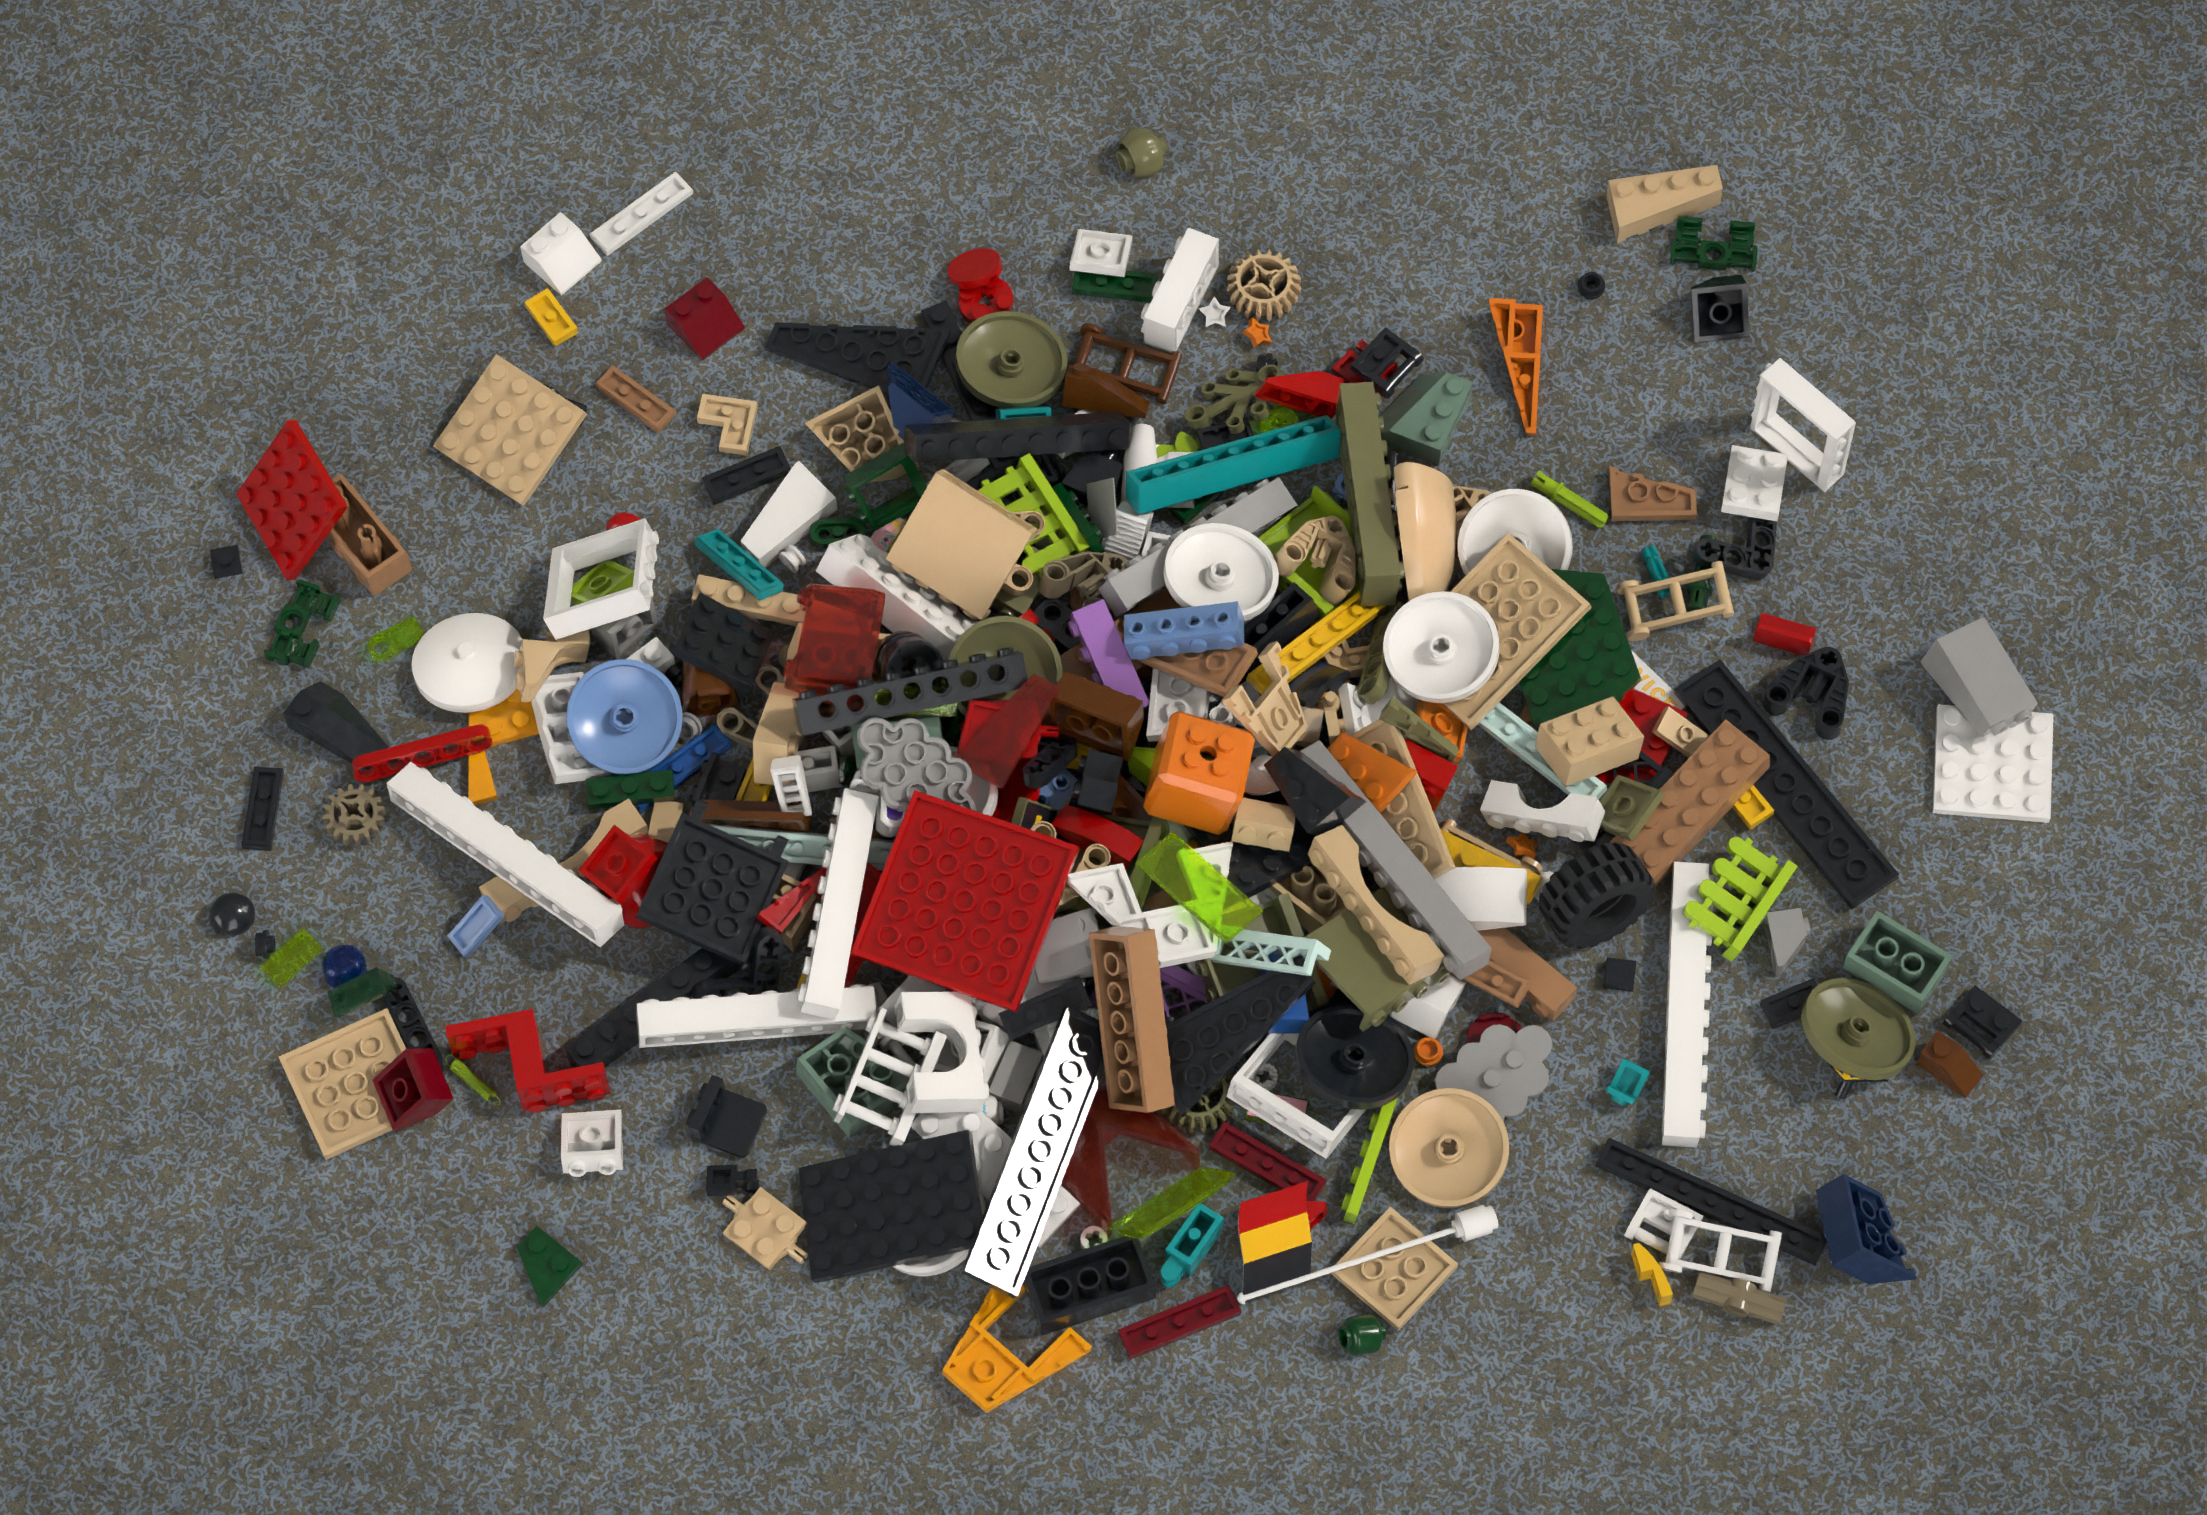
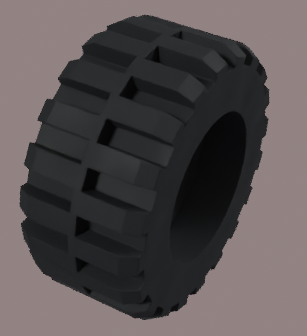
M1617 842L1613 844L1604 843L1600 847L1594 846L1584 853L1574 856V859L1565 862L1559 871L1554 872L1550 876V881L1544 884L1539 895V910L1559 941L1565 946L1574 949L1598 946L1599 943L1607 942L1613 939V936L1626 931L1628 926L1636 923L1638 917L1647 911L1648 904H1651L1654 899V879L1630 846Z

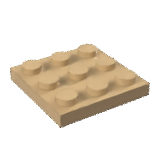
M1389 1207L1335 1265L1425 1235L1392 1207ZM1427 1241L1330 1274L1399 1331L1458 1268V1263L1432 1241Z

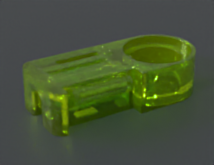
M409 617L372 636L368 641L370 656L377 662L388 661L400 655V650L403 651L417 644L424 636V631L420 628L415 617ZM380 642H385L389 645L388 651L383 654L373 651L375 645Z

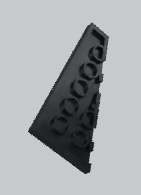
M776 322L765 345V349L771 353L870 389L879 385L889 395L888 364L890 361H893L925 388H928L951 334V329L940 328V330L925 329V327L904 329L897 328L896 326L868 325L845 327L838 326V324L816 326L809 325V323Z
M1302 955L1293 958L1296 966L1303 967L1305 960ZM1270 970L1166 1025L1174 1102L1182 1117L1316 983L1312 974L1311 976Z

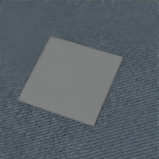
M1114 478L1086 484L1088 514L1091 518L1089 524L1095 523L1103 538L1118 535Z

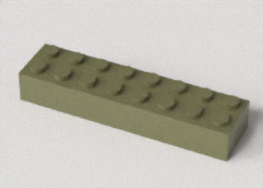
M1373 382L1341 383L1339 385L1335 411L1336 425L1340 428V455L1352 543L1355 548V565L1361 606L1395 605L1397 593L1402 592L1401 578H1404L1405 574L1404 563L1398 560V554L1401 553L1400 537H1395L1394 532L1398 527L1397 513L1391 510V505H1394L1393 488H1388L1387 482L1391 480L1390 465L1385 464L1384 457H1387L1386 440H1381V433H1384L1383 416H1378L1377 411L1381 407L1380 394L1375 393Z

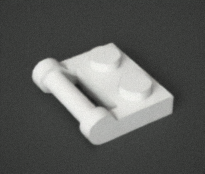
M1649 1189L1624 1236L1631 1240L1635 1238L1667 1255L1669 1242L1640 1228L1642 1222L1644 1221L1671 1235L1674 1217L1668 1215L1669 1209L1693 1213L1692 1220L1702 1221L1703 1215ZM1685 1225L1678 1260L1682 1259L1698 1228Z

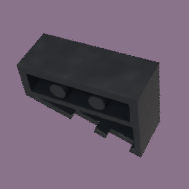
M1284 747L1264 764L1269 775L1308 834L1318 836L1336 828L1367 802L1354 794L1342 782L1333 778L1325 769L1301 751Z

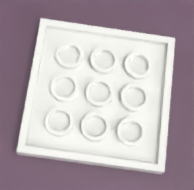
M1938 704L1936 708L1933 813L2049 823L2051 818L2053 714L2031 712L2032 717L2021 724H2017L2015 721L2009 724L2005 731L1996 736L1990 733L1981 737L1956 706Z

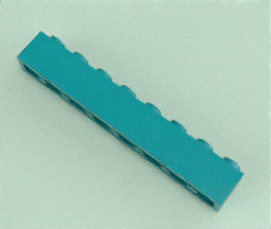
M1325 415L1126 471V501L1138 514L1149 513L1152 510L1173 506L1180 502L1201 498L1208 494L1225 491L1243 484H1250L1264 478L1275 477L1278 474L1299 470L1313 464L1324 463L1327 460L1339 457L1340 428Z

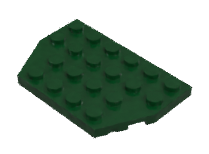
M1551 569L1587 600L1592 608L1519 681L1537 732L1541 723L1612 696L1619 703L1625 694L1642 680L1605 574Z

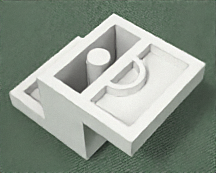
M1392 677L1389 678L1384 696L1372 705H1368L1357 694L1358 687L1345 683L1338 689L1345 730L1350 735L1378 720L1382 709L1392 697L1415 713L1417 698L1402 690Z

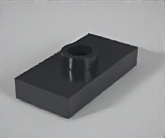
M1248 417L1243 418L1245 428L1238 434L1230 433L1226 423L1196 429L1193 435L1199 451L1254 436Z

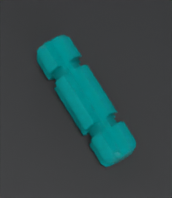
M1654 545L1644 547L1641 552L1643 561L1647 563L1646 568L1652 582L1669 578L1661 558H1658L1659 553ZM1669 588L1657 591L1660 598L1671 596Z

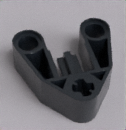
M1824 647L1796 658L1766 687L1763 707L1770 715L1778 716L1784 714L1788 710L1793 698L1797 696L1807 676L1811 678L1801 696L1810 704L1812 702L1817 704L1826 685H1828L1830 688L1819 711L1815 730L1822 739L1832 740L1838 737L1842 728L1849 680L1840 652L1832 647ZM1779 696L1783 701H1774L1771 697ZM1831 720L1836 725L1829 726L1826 725L1823 721Z

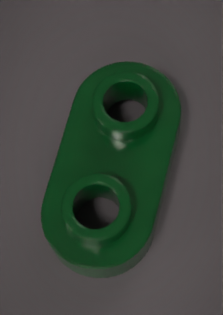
M854 517L819 519L811 525L809 531L812 544L819 549H827L829 544L848 538V534L851 532L867 536L865 524L860 519ZM824 533L829 535V537L826 539H821L819 537L821 534Z

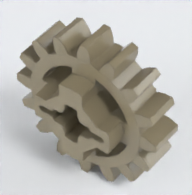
M349 784L348 791L346 792L338 788L339 795L337 797L333 795L328 796L331 805H323L326 814L322 816L324 824H327L325 826L327 833H333V838L336 842L343 838L345 846H348L351 840L355 841L356 846H360L361 839H365L370 843V835L372 833L380 835L377 826H385L386 824L384 817H382L387 815L385 807L382 806V798L380 796L376 797L374 789H370L366 793L365 787L362 784L358 790H354L352 784ZM370 807L373 808L372 819L369 818L368 813L370 812ZM337 812L340 813V817L338 818V820H339V823H338V824L336 823V814H337Z

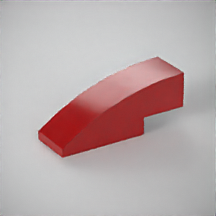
M1065 805L1052 822L1058 834L1074 845L1079 846L1083 851H1086L1092 844L1105 846L1110 852V862L1114 865L1123 863L1125 870L1138 854L1144 842L1143 839L1116 823L1070 805Z

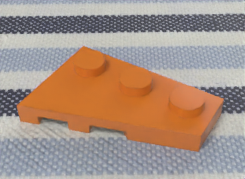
M1342 732L1327 749L1380 814L1418 772L1345 732Z

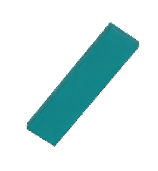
M715 529L695 537V546L758 600L783 591V582L720 529Z

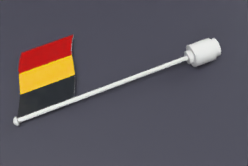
M1308 1181L1241 1202L1239 1207L1238 1232L1243 1258V1291L1238 1294L1237 1300L1240 1304H1245L1246 1300L1452 1233L1457 1238L1461 1237L1464 1242L1491 1234L1494 1229H1497V1216L1491 1205L1486 1207L1480 1205L1455 1213V1220L1451 1222V1228L1311 1273L1312 1240L1306 1207Z

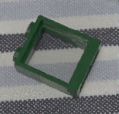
M903 443L843 476L848 484L844 488L852 503L858 501L860 508L856 510L864 524L869 522L874 531L915 509L927 488L916 465L904 453ZM902 464L913 487L870 510L858 488Z

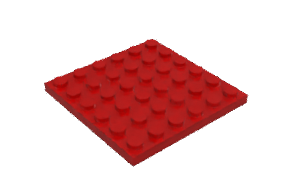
M914 790L854 942L851 954L863 960L1017 1013L1067 884L1068 874L1072 871L1080 848L1077 845Z

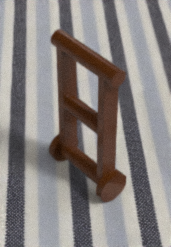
M1082 324L1080 333L1084 337L1074 365L1086 364L1093 343L1124 351L1125 354L1117 375L1105 371L1102 372L1133 391L1155 396L1158 403H1167L1183 356L1180 352L1173 351L1171 355L1102 335V329L1095 324ZM1136 355L1168 364L1160 388L1128 379Z

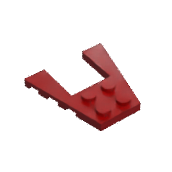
M869 862L866 863L855 928L858 932L882 874ZM822 867L818 872L762 910L756 917L766 926L776 928L781 934L813 893L820 899L822 898V894H818L817 890L820 877L826 876L827 868ZM858 932L853 937L851 950L853 948ZM851 951L844 988H849L853 985L857 971L863 962V959L852 956Z

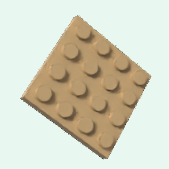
M496 354L433 447L524 506L578 429L587 413Z
M387 1008L279 1056V1060L325 1160L393 1130L372 1081L406 1049Z

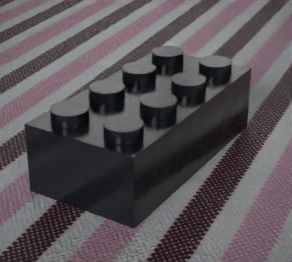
M1136 1232L1028 1268L1023 1281L1041 1335L1156 1298V1285Z

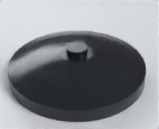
M1346 1004L1328 1007L1315 1013L1305 1022L1296 1042V1066L1307 1086L1324 1100L1349 1109H1373L1384 1106L1399 1097L1407 1087L1414 1068L1413 1048L1402 1028L1387 1016L1379 1026L1374 1027L1372 1025L1365 1031H1362L1359 1026L1364 1013L1356 1005Z

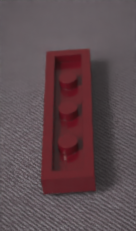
M1225 1121L1209 1144V1150L1279 1190L1308 1181L1306 1201H1316L1327 1183V1180Z
M1226 1285L1118 1329V1334L1131 1360L1241 1315V1309L1230 1285Z

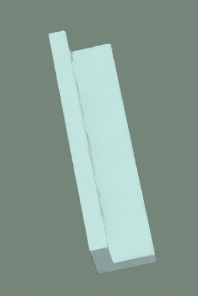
M1220 926L1217 951L1215 956L1210 959L1214 963L1311 976L1316 959L1328 961L1331 949L1317 939ZM1224 943L1231 948H1235L1226 956L1221 955ZM1246 950L1259 951L1251 959H1247L1244 954ZM1271 953L1284 955L1274 963L1268 957ZM1299 955L1306 958L1303 967L1296 966L1293 958Z

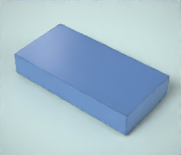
M482 895L447 937L463 957H469L501 922L505 915L488 895Z

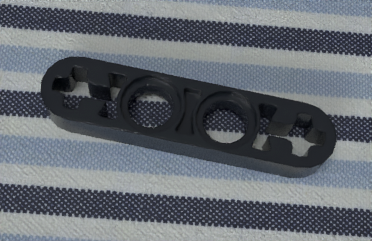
M399 977L386 979L381 985V994L407 1049L433 1048L443 1072L445 1065L442 1055L406 983ZM393 986L396 989H400L398 991L402 1002L397 1004L394 995L390 994V988ZM403 1010H412L415 1013L413 1020L410 1022L400 1021L398 1019L399 1014ZM416 1034H423L427 1037L424 1045L415 1047L410 1043L412 1037Z

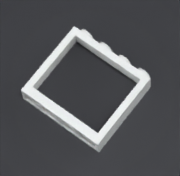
M1779 358L1773 365L1771 363L1767 364L1765 370L1759 375L1760 381L1756 388L1757 396L1754 400V411L1751 414L1750 429L1778 453L1788 454L1787 461L1822 491L1826 492L1844 475L1856 422L1785 361ZM1780 395L1827 435L1824 453L1776 413Z
M645 518L552 548L543 619L555 640L650 610L651 597H653L652 583L653 579H655L654 565L657 561L656 546L659 544V537L656 531H652ZM637 551L633 587L570 607L574 571Z
M1270 1033L1232 1078L1227 1097L1327 1159L1366 1109H1351L1334 1131L1253 1082L1254 1076L1283 1041L1287 1040L1296 1046L1299 1033Z

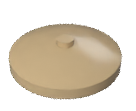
M1443 1088L1418 1096L1401 1111L1391 1131L1389 1152L1395 1175L1412 1196L1435 1207L1459 1208L1481 1200L1500 1182L1508 1164L1509 1139L1503 1120L1493 1106L1485 1099L1466 1090Z

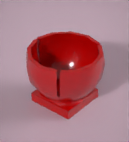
M614 824L578 871L591 880L602 895L608 899L616 900L621 905L624 925L635 929L652 927V925L635 917L668 842L642 833L629 836Z

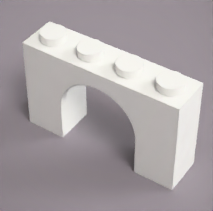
M901 992L894 1005L898 1032L935 1033L938 1031L947 1035V1039L955 1046L960 1060L959 1067L948 1072L912 1074L906 1085L910 1113L979 1112L984 1102L989 1098L988 1083H984L983 1078L985 1060L983 1056H980L979 1052L981 1034L980 1030L975 1027L976 1004L971 1001L970 996L959 992Z

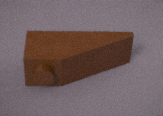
M1069 364L1065 376L1063 407L1097 412H1119L1125 416L1146 418L1150 401L1097 368H1091L1086 364Z

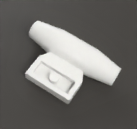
M1147 424L1132 426L1129 436V448L1126 449L1124 455L1121 502L1129 504L1126 501V471L1194 452H1168V454L1157 458L1154 428ZM1195 499L1180 502L1173 506H1166V508H1194Z

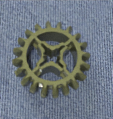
M1233 1074L1225 1075L1203 1097V1101L1201 1099L1193 1107L1200 1113L1189 1111L1182 1117L1175 1104L1174 1106L1161 1109L1162 1114H1169L1168 1122L1170 1124L1178 1120L1177 1128L1179 1130L1183 1129L1185 1125H1189V1133L1191 1134L1194 1132L1195 1127H1200V1132L1204 1134L1206 1132V1125H1209L1215 1131L1217 1129V1121L1222 1124L1224 1121L1227 1122L1226 1115H1233L1234 1108L1232 1105L1237 1104L1227 1097L1231 1080L1234 1077ZM1221 1090L1222 1097L1219 1103L1210 1109L1209 1099Z

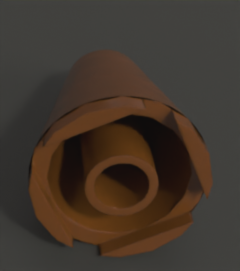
M683 660L680 696L682 713L686 710L696 717H706L719 714L720 708L725 706L733 708L737 704V694L733 686Z

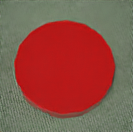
M977 248L966 251L953 259L947 271L951 284H957L961 289H976L990 283V278L994 275L997 278L1003 269L999 253L995 250Z

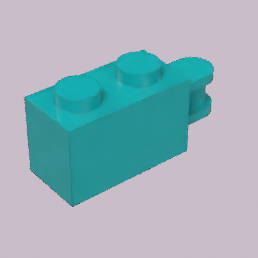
M1198 1202L1165 1249L1166 1262L1161 1268V1282L1164 1286L1174 1287L1184 1273L1190 1277L1193 1275L1224 1230V1217Z

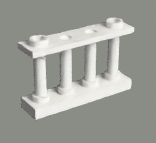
M881 1008L877 1016L872 1014L865 1031L870 1032L845 1095L839 1093L832 1110L837 1112L834 1119L835 1122L840 1123L846 1112L888 1130V1134L892 1135L889 1145L902 1146L916 1114L910 1113L907 1091L905 1090L904 1093L861 1075L867 1059L910 1078L913 1073L933 1072L947 1035L936 1031L932 1039L926 1037L924 1040L908 1032H898V1028L882 1022L887 1010ZM877 1033L920 1050V1054L924 1055L921 1066L915 1064V1066L873 1049L872 1046ZM855 1087H861L898 1103V1107L903 1109L900 1118L894 1117L891 1119L851 1102L850 1099Z

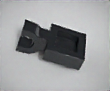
M737 1165L707 1166V1196L737 1195V1188H741L747 1193H756L760 1188V1182L757 1180V1169L738 1171Z

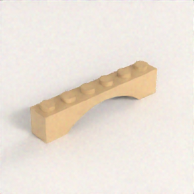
M700 574L698 575L691 598L693 606L698 594L702 593L748 618L775 621L794 627L801 623L864 631L866 625L865 610L863 608L787 592H780L758 600L738 582Z
M628 798L606 811L591 839L577 853L559 863V865L566 870H573L578 877L585 878L578 870L614 824L629 836L639 833L648 835L647 824ZM499 876L479 887L481 896L488 895L505 915L499 924L505 921L512 922L516 920L522 911L530 906H539V904Z
M1338 826L1314 837L1308 852L1312 864L1318 867L1325 876L1329 886L1335 889L1343 899L1344 905L1360 921L1363 930L1368 932L1374 939L1378 949L1391 961L1398 975L1402 976L1408 985H1411L1436 973L1444 954L1427 933L1397 920L1374 899L1360 872L1359 846L1344 826Z

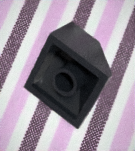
M1741 274L1713 277L1691 287L1694 343L1750 337L1747 283Z

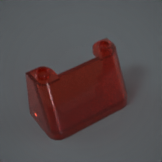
M809 583L806 587H802L797 596V603L800 604V610L805 611L798 652L792 660H787L783 670V676H786L784 688L798 693L815 689L817 694L826 692L827 686L844 683L845 687L856 685L855 681L858 679L871 677L885 604V593L868 588ZM857 694L851 695L848 698V709L859 698Z

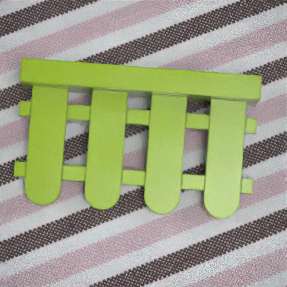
M1030 453L1020 458L1016 470L1013 466L1006 468L1005 472L1007 474L991 483L988 479L981 482L982 488L978 491L1010 512L1036 511L1044 517V530L1037 539L1028 542L1023 550L1027 558L1023 560L1021 565L1027 567L1032 572V575L1038 573L1041 578L1044 565L1047 562L1088 551L1089 545ZM1025 485L1028 486V488L1030 489L1031 493H1029V491L1027 490V488H1026ZM1017 490L1022 498L1005 506L1001 498ZM1035 522L1031 524L1032 526L1037 528ZM1048 537L1051 545L1035 553L1030 545Z
M1733 837L1726 844V850L1733 856L1731 862L1725 858H1719L1712 865L1713 874L1719 878L1717 883L1709 879L1703 880L1697 888L1698 894L1705 899L1702 905L1697 901H1689L1683 908V915L1690 920L1688 926L1693 929L1696 926L1700 927L1715 938L1713 943L1718 947L1721 943L1724 944L1727 948L1722 956L1730 962L1742 951L1798 867L1789 859L1781 867L1776 863L1777 857L1771 855L1768 858L1751 846L1754 841L1748 837L1745 841L1740 837ZM1739 862L1758 874L1756 879L1738 868ZM1764 879L1770 882L1767 888L1762 885ZM1725 883L1744 895L1741 901L1722 888ZM1750 900L1756 904L1753 909L1747 906ZM1711 904L1729 916L1727 922L1708 910ZM1735 922L1742 925L1739 931L1733 927Z

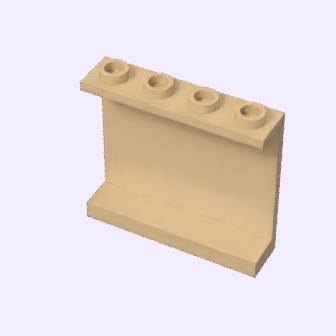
M941 469L935 472L887 555L886 560L892 563L891 567L902 574L907 572L916 578L915 582L925 589L932 588L938 592L939 598L946 603L952 605L955 603L963 608V613L974 620L978 618L982 620L989 616L991 612L989 608L1025 546L1034 539L1039 529L951 473Z

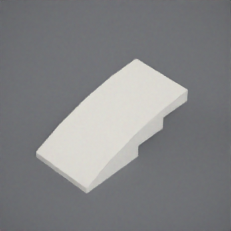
M583 672L550 675L531 701L540 739L555 784L611 776V773L604 772L588 763L575 749L568 733L566 722L567 706L574 687L584 676Z
M1456 867L1435 879L1477 931L1526 925V869Z

